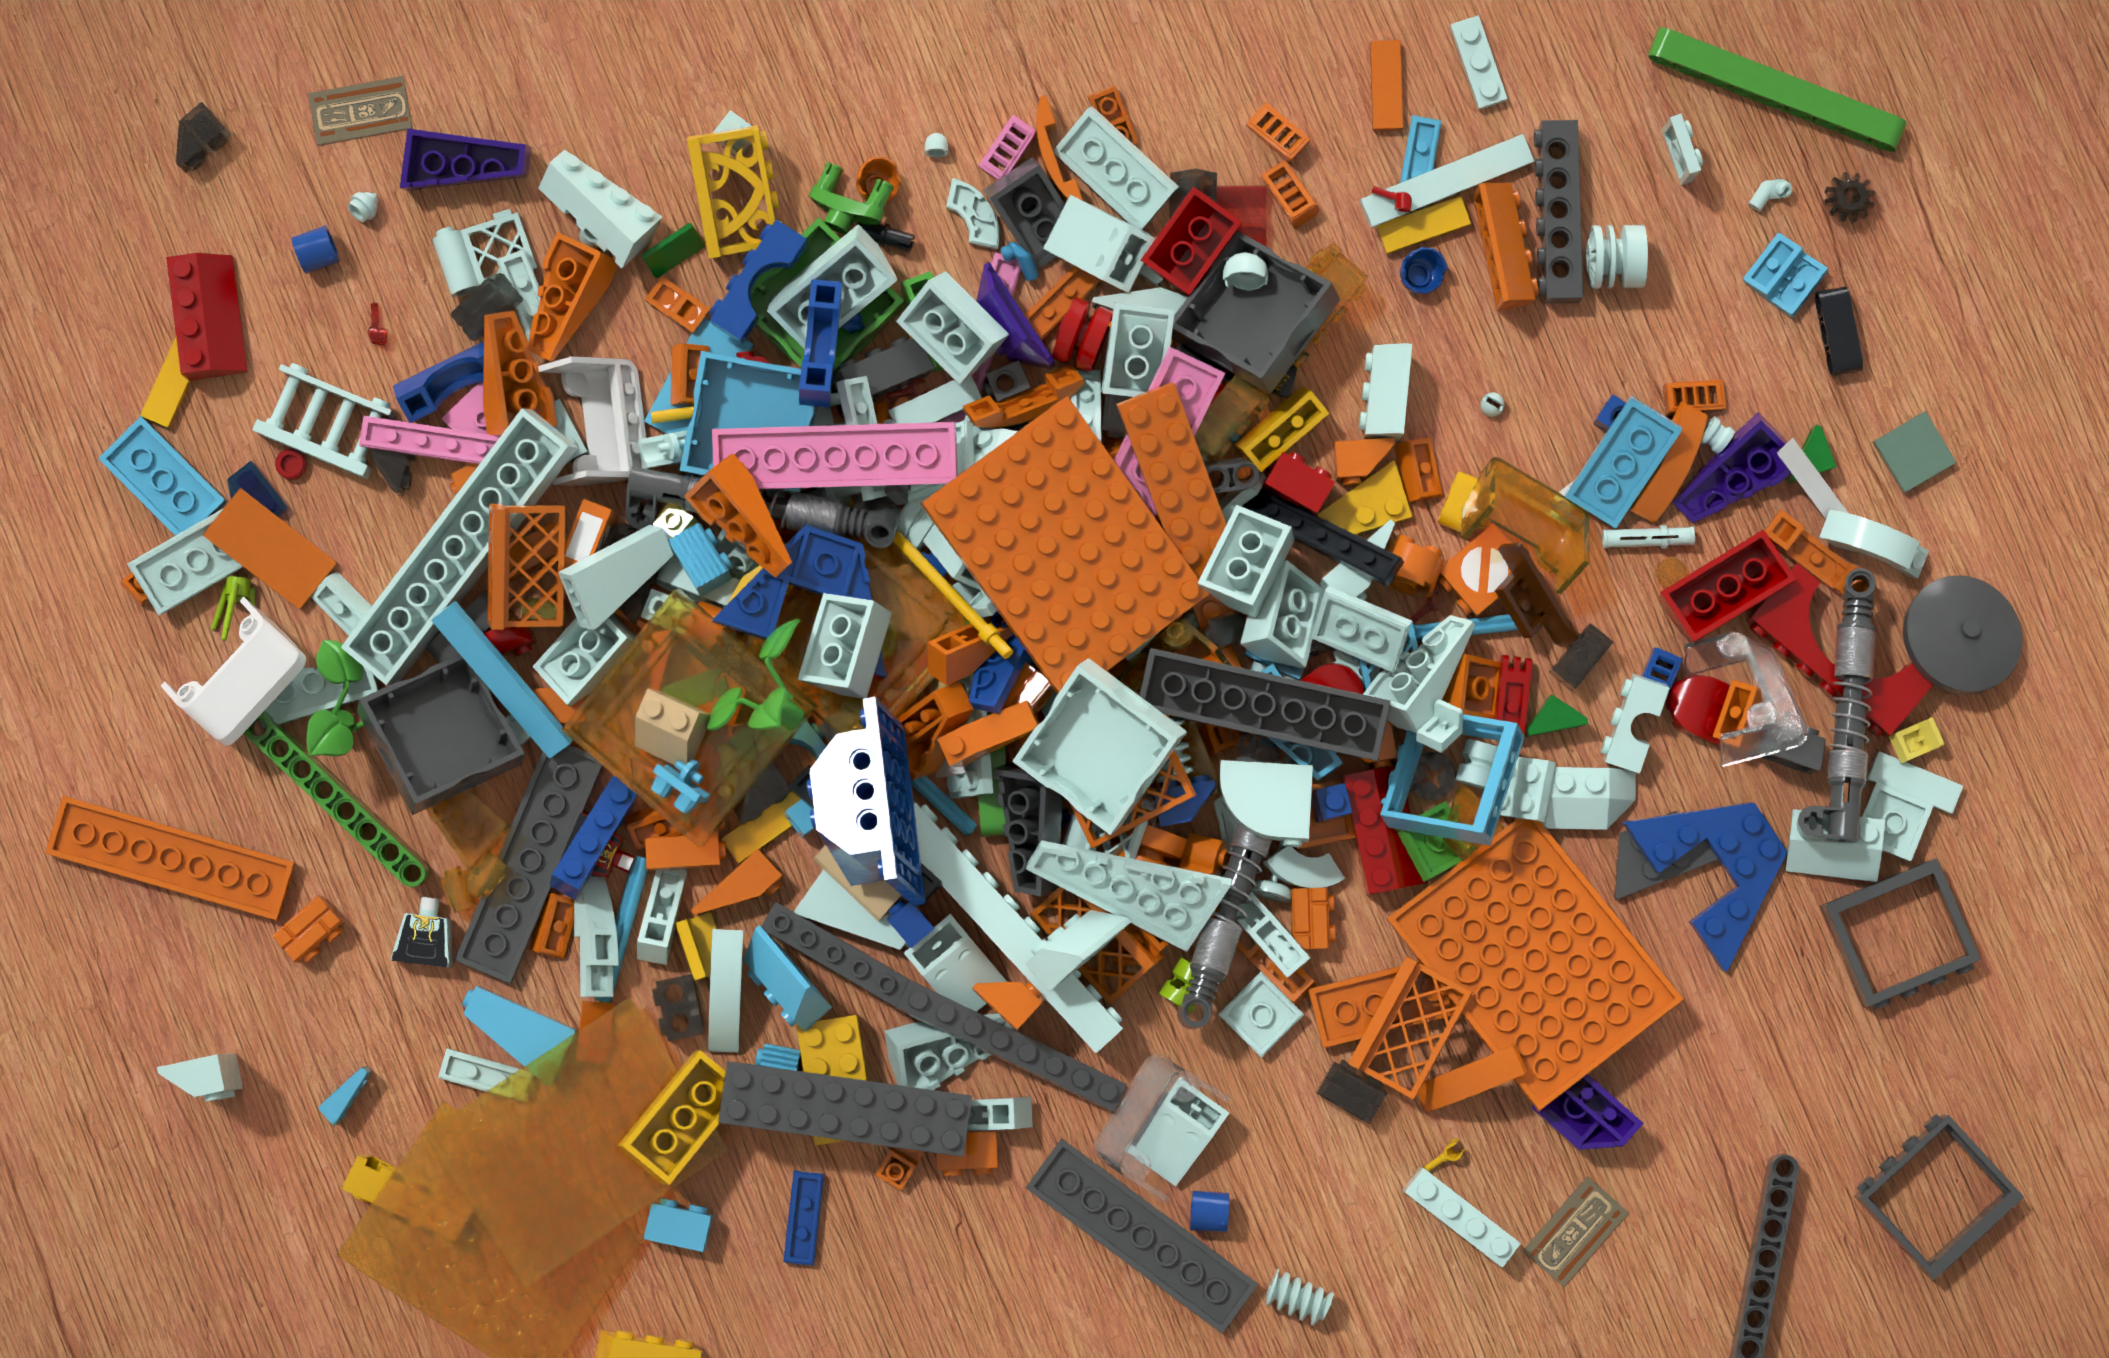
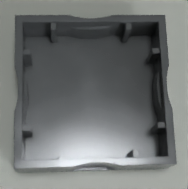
M1237 231L1212 264L1206 278L1192 291L1174 315L1172 334L1180 344L1266 393L1271 394L1340 301V298L1332 282L1299 264L1280 258L1270 248ZM1245 252L1259 256L1268 268L1267 285L1251 291L1238 289L1233 285L1226 287L1223 280V270L1229 258L1235 254Z
M460 654L430 667L414 678L398 681L362 697L358 702L357 713L412 815L522 764L525 753L509 723L494 704L487 685Z

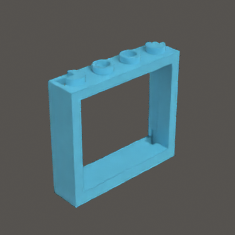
M1463 714L1462 735L1500 741L1473 825L1402 813L1424 744L1416 741V733L1406 730L1404 743L1399 745L1397 751L1398 761L1395 770L1391 771L1389 775V789L1386 798L1381 800L1383 807L1380 816L1388 828L1491 846L1525 737L1518 723Z

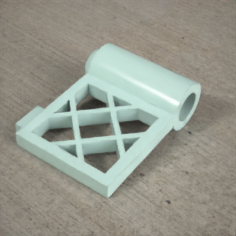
M507 209L494 213V220L462 230L446 227L436 232L437 236L432 239L452 297L463 296L481 287L504 280L500 269H498L496 275L483 278L480 269L485 258L497 263L496 259L498 258L488 254L494 239L510 246L506 256L511 254L513 249L518 251L525 249L533 271L537 270L518 212L512 214L511 210ZM511 222L515 223L517 234L513 242L497 235L502 225ZM495 228L493 233L488 230ZM481 232L491 237L484 251L472 246L469 238L470 235ZM519 238L523 247L516 244ZM475 253L481 255L479 262L477 261Z
M1073 812L1062 845L1096 851L1097 847L1091 849ZM1133 813L1129 814L1124 822L1125 824L1130 823ZM1148 821L1136 826L1133 833L1128 837L1126 832L1119 835L1121 842L1111 848L1109 841L1103 843L1105 853L1117 855L1124 850L1125 857L1136 859ZM1093 823L1092 830L1096 838L1104 836L1106 832Z

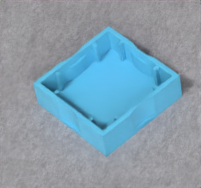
M701 351L694 388V410L687 428L680 471L705 475L713 468L712 429L814 426L817 406L799 405L801 369ZM777 488V489H783V490H788V491H794V492L802 493V489H803V488Z

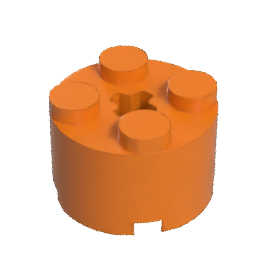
M1397 535L1396 540H1389L1387 542L1385 550L1401 557L1404 564L1388 587L1411 596H1416L1417 591L1425 592L1423 598L1431 597L1444 564V560L1441 558L1443 551L1429 545L1424 548L1414 544L1415 541L1408 536Z

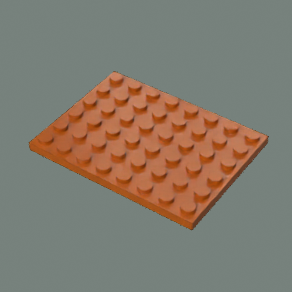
M1068 396L1058 401L920 503L1057 694L1063 688L1077 665L1086 659H1091L1105 671H1108L1209 595L1207 591L1198 586V577Z
M1516 819L1493 837L1491 846L1482 845L1387 918L1388 923L1422 965L1473 992L1461 1015L1491 1053L1514 1044L1516 1045L1527 1073L1513 1080L1538 1112L1684 1000L1540 821ZM1438 981V984H1439V987H1440V988H1443V987L1448 986V985H1446V984H1444V983ZM1455 989L1443 991L1454 1006H1458L1464 995Z

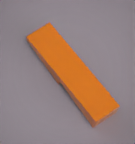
M1220 904L1216 907L1214 912H1218ZM1211 915V916H1210V918H1214V919H1216V917H1217V916H1214V915ZM1242 928L1236 948L1297 1006L1309 994L1308 989L1316 987L1315 981L1301 968L1297 969L1287 978Z

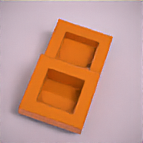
M661 276L645 298L647 303L691 333L695 332L711 310L664 276Z

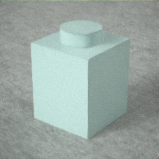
M730 110L713 133L751 127V125ZM745 139L737 140L732 145L730 152L736 156L738 150L743 148V154L751 143ZM727 140L717 143L725 148Z

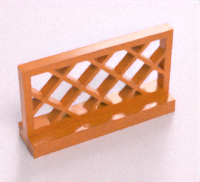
M489 504L487 623L491 630H504V627L563 626L564 586L558 572L564 569V505L503 506L502 504ZM510 513H523L530 522L517 533L510 526ZM528 513L538 514L534 518H532ZM546 513H558L557 525L549 533L537 523ZM535 525L545 537L532 548L522 536ZM510 531L515 535L511 540ZM556 533H557V541L552 537V536H553L554 534H556ZM550 539L557 546V554L547 563L537 551ZM520 540L530 551L516 563L509 556L510 548ZM535 555L545 566L532 578L521 567ZM509 561L514 565V567L510 571ZM556 562H557V572L552 568V566H553ZM519 570L529 582L516 593L509 586V578ZM550 570L556 576V585L546 592L536 581ZM534 585L544 596L531 608L521 596ZM509 591L514 595L510 600ZM555 592L556 601L551 597ZM549 599L556 606V619H543L536 611ZM517 600L529 610L521 619H509V608ZM532 615H534L537 619H529V618H530Z
M1175 750L1169 757L1168 770L1161 769L1158 773L1166 776L1161 792L1149 787L1145 791L1159 796L1156 809L1150 811L1141 807L1144 793L1133 809L1130 823H1123L1113 834L1109 835L1106 832L1104 836L1097 839L1092 830L1093 822L1089 819L1087 820L1070 803L1091 849L1197 796ZM1171 778L1181 782L1186 794L1178 798L1167 794ZM1165 799L1170 800V802L1163 805ZM1139 812L1145 814L1138 818Z
M1059 887L1030 915L1048 935H1051L1060 926L1064 930L1066 929L1063 926L1065 924V909L1077 910L1080 917L1085 915V911L1088 912L1090 910L1112 913L1079 896L1078 905L1065 903V889ZM1047 907L1058 908V923L1049 922L1041 912ZM1132 923L1115 937L1118 940V950L1105 949L1104 947L1097 953L1098 969L1089 968L1086 963L1079 968V971L1109 1005L1116 1001L1146 972L1165 957L1161 951L1158 953L1138 931L1139 927ZM1105 955L1118 956V971L1105 970ZM1125 957L1134 958L1142 968L1137 973L1125 972ZM1105 976L1118 977V990L1114 994L1105 986Z
M1406 956L1348 1064L1414 1100L1473 992ZM1421 972L1433 978L1436 990L1419 994L1416 981ZM1438 981H1440V982H1442V983H1444V984H1446V985H1448V986L1443 987V988H1440V987H1439V984H1438ZM1413 988L1415 996L1407 998ZM1455 989L1464 994L1458 1006L1449 1009L1445 1008L1441 992ZM1437 993L1442 1011L1425 1015L1420 998ZM1417 1000L1421 1017L1404 1021L1401 1011L1404 1003ZM1454 1011L1449 1021L1447 1013ZM1443 1014L1446 1023L1444 1032L1431 1036L1426 1019ZM1397 1016H1399L1400 1023L1393 1024ZM1422 1020L1427 1038L1410 1042L1406 1025ZM1402 1026L1406 1044L1390 1048L1386 1037L1389 1030ZM1440 1038L1439 1041H1438V1043L1436 1044V1046H1435V1048H1434V1044H1433V1041H1432V1040H1433V1039ZM1383 1041H1384V1045H1385V1048H1386V1049H1385V1050H1382V1051H1379V1049H1380V1047H1381V1045H1382V1043H1383ZM1428 1041L1432 1054L1428 1060L1416 1063L1412 1046ZM1408 1047L1412 1065L1396 1069L1391 1052ZM1387 1053L1391 1071L1378 1073L1369 1068L1375 1056ZM1425 1065L1420 1074L1418 1066ZM1414 1068L1417 1081L1410 1091L1400 1085L1397 1072ZM1393 1074L1395 1082L1385 1076Z

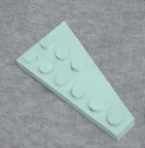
M1042 840L1026 866V869L1114 915L1128 917L1135 926L1186 952L1232 884V879Z

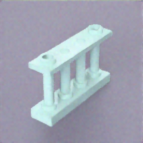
M291 363L290 367L281 364L279 370L289 377L271 419L267 418L266 422L257 419L252 430L263 437L368 480L372 468L365 464L367 459L364 457L368 448L360 447L358 441L354 452H350L347 457L337 453L339 450L337 445L355 404L372 410L369 417L382 418L384 415L394 420L396 414L389 409L391 404L375 397L371 402L306 375L308 372L306 368ZM300 381L316 387V390L299 429H295L294 433L291 434L282 430L284 427L282 422ZM327 393H331L344 400L326 442L322 441L320 446L310 441L312 436L309 434Z
M867 376L836 382L838 392L831 394L830 407L841 404L845 422L834 424L831 408L817 407L814 426L878 424ZM885 485L821 487L825 498L845 501L847 505H850V495L862 493L863 501L887 496L885 494Z

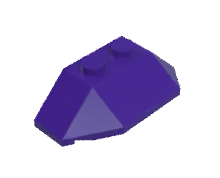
M990 262L984 264L976 302L1009 333L1008 337L996 350L997 354L1000 357L1005 354L1007 359L1012 362L1019 360L1022 364L1047 369L1055 367L1053 357Z
M1586 1075L1540 1112L1532 1104V1109L1578 1150L1623 1147L1644 1124L1590 1075Z

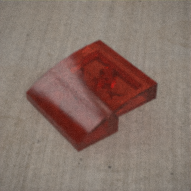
M1266 185L1206 186V196L1242 221V226L1238 231L1266 246Z

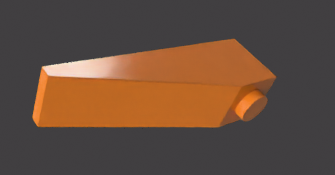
M556 233L543 262L542 269L545 270L543 286H539L537 294L540 297L538 312L533 315L528 341L530 352L550 362L554 361L608 289L618 268L615 259L564 234Z
M514 311L484 315L483 409L486 430L489 435H502L522 408L535 411L553 427L557 426L553 395L550 388L546 387L538 369L539 364L534 362L528 349L529 342Z
M733 453L709 470L684 495L704 521L711 526L716 523L725 530V538L732 543L736 540L746 547L748 556L775 578L792 563L753 476L749 473L744 463L738 460Z

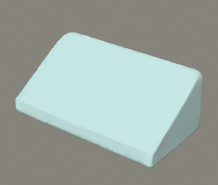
M338 572L325 577L310 596L348 636H350L372 607Z

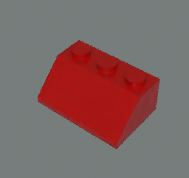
M1193 186L1140 261L1188 297L1198 287L1211 269L1214 261L1242 226V221Z

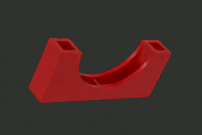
M1796 563L1790 570L1797 580L1762 601L1746 621L1751 624L1749 629L1761 639L1766 637L1774 644L1772 648L1777 654L1785 659L1789 656L1797 663L1795 668L1807 678L1812 676L1821 683L1818 687L1827 696L1843 698L1844 686L1834 685L1833 683L1844 682V680L1834 677L1835 664L1818 647L1809 622L1811 599L1821 582ZM1912 662L1907 663L1892 676L1873 678L1872 681L1862 684V686L1872 691V695L1869 698L1861 700V702L1871 707V711L1866 716V720L1870 723L1867 729L1877 737L1881 735L1883 737L1891 736L1933 686L1931 682L1920 674ZM1862 689V696L1869 695L1868 691Z

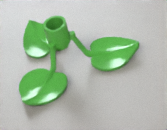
M800 619L789 621L776 628L767 637L760 650L759 657L765 660V665L779 688L772 691L761 705L742 698L743 690L740 687L728 690L714 705L706 729L715 731L723 727L732 718L739 705H746L755 709L748 722V726L753 730L780 728L781 724L788 730H792L801 722L805 712L791 701L794 695L787 690L772 664L773 659L779 657L786 648L797 624L801 622Z
M333 640L321 642L316 655V664L322 677L333 684L343 683V690L332 712L329 710L316 711L308 722L306 738L308 755L310 757L321 755L342 756L347 754L353 747L352 733H355L364 726L362 721L355 724L352 714L346 710H341V706L350 688V682L355 683L362 679L363 666L341 648L342 643Z

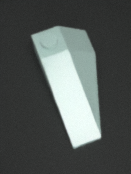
M999 1014L984 1015L1012 1029V1026ZM925 1022L911 1023L885 1030L888 1059L897 1085L935 1090L941 1086L940 1082L953 1074L958 1076L963 1073L966 1066L978 1059L984 1060L991 1056V1054Z

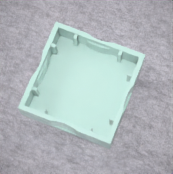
M1088 658L1077 665L1054 699L1052 708L1046 718L1035 727L1012 762L1045 787L1061 794L1077 811L1111 835L1125 822L1187 731Z

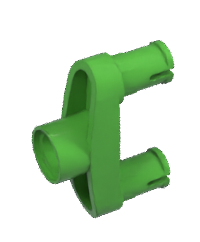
M826 162L817 184L813 185L808 195L813 202L828 211L824 223L830 229L841 234H847L853 222L879 225L885 214L883 209L894 186L886 181L876 179L867 202L863 203L834 194L835 187L844 170L838 165Z

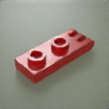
M1502 655L1494 719L1518 723L1525 736L1533 660L1532 658H1525L1523 669H1520L1521 657L1514 656L1512 666L1508 668L1509 655Z

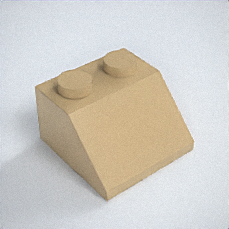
M647 688L635 716V747L673 765L678 760L687 764L695 758L707 730L706 727L710 713L665 692Z

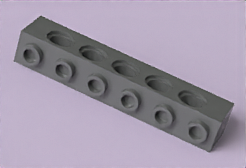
M1542 120L1538 129H1534V147H1539V159H1535L1534 172L1535 177H1540V188H1536L1535 203L1536 207L1541 206V218L1536 220L1537 236H1542V248H1537V264L1543 267V277L1538 278L1539 295H1543L1544 303H1580L1583 299L1578 120ZM1554 146L1559 147L1563 151V158H1552L1549 155L1548 149ZM1559 176L1564 181V187L1561 189L1552 187L1549 178ZM1554 205L1561 206L1565 211V217L1555 218L1550 212V207ZM1553 235H1561L1566 241V246L1563 248L1555 247L1551 242V237ZM1556 264L1564 266L1567 276L1563 278L1556 277L1552 272V266Z
M775 902L761 926L766 932L895 1007L907 981L910 980L778 902Z

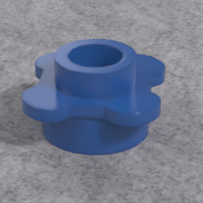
M858 312L842 327L851 334L856 330H863L865 326L861 321L864 318Z

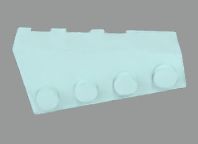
M566 150L562 151L549 163L538 188L564 214L571 213L576 218V225L583 232L588 230L598 239L596 245L604 252L609 250L616 257L615 263L621 269L651 242L662 219V216L653 211L649 206L631 196L626 190L618 187L601 173L593 170Z

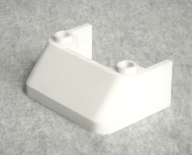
M571 356L538 366L539 372L561 373L562 384L567 394L572 397H581L588 455L576 458L573 464V474L555 478L553 485L588 486L626 481L629 478L632 467L645 469L637 441L646 438L639 375L632 361L628 359Z
M245 597L240 602L251 614L240 624L239 637L243 640V643L203 686L196 681H192L182 685L176 691L165 681L161 685L165 692L187 715L223 746L233 744L301 672L306 663L305 654L274 621Z

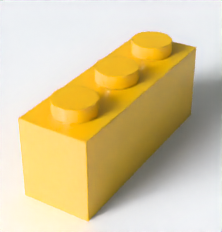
M1302 386L1234 445L1246 459L1250 460L1262 472L1281 456L1282 452L1288 450L1324 419L1329 412L1311 390Z

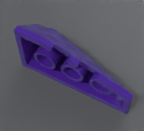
M1757 412L1733 435L1723 451L1717 455L1715 454L1672 500V503L1694 523L1726 508L1731 503L1742 498L1746 499L1759 490L1782 482L1791 472L1777 452L1787 441Z

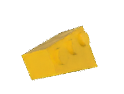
M600 1330L595 1358H701L702 1351L693 1347L694 1342L676 1339L675 1343L665 1342L664 1337L646 1334V1338L634 1336L635 1333L617 1330L616 1332Z

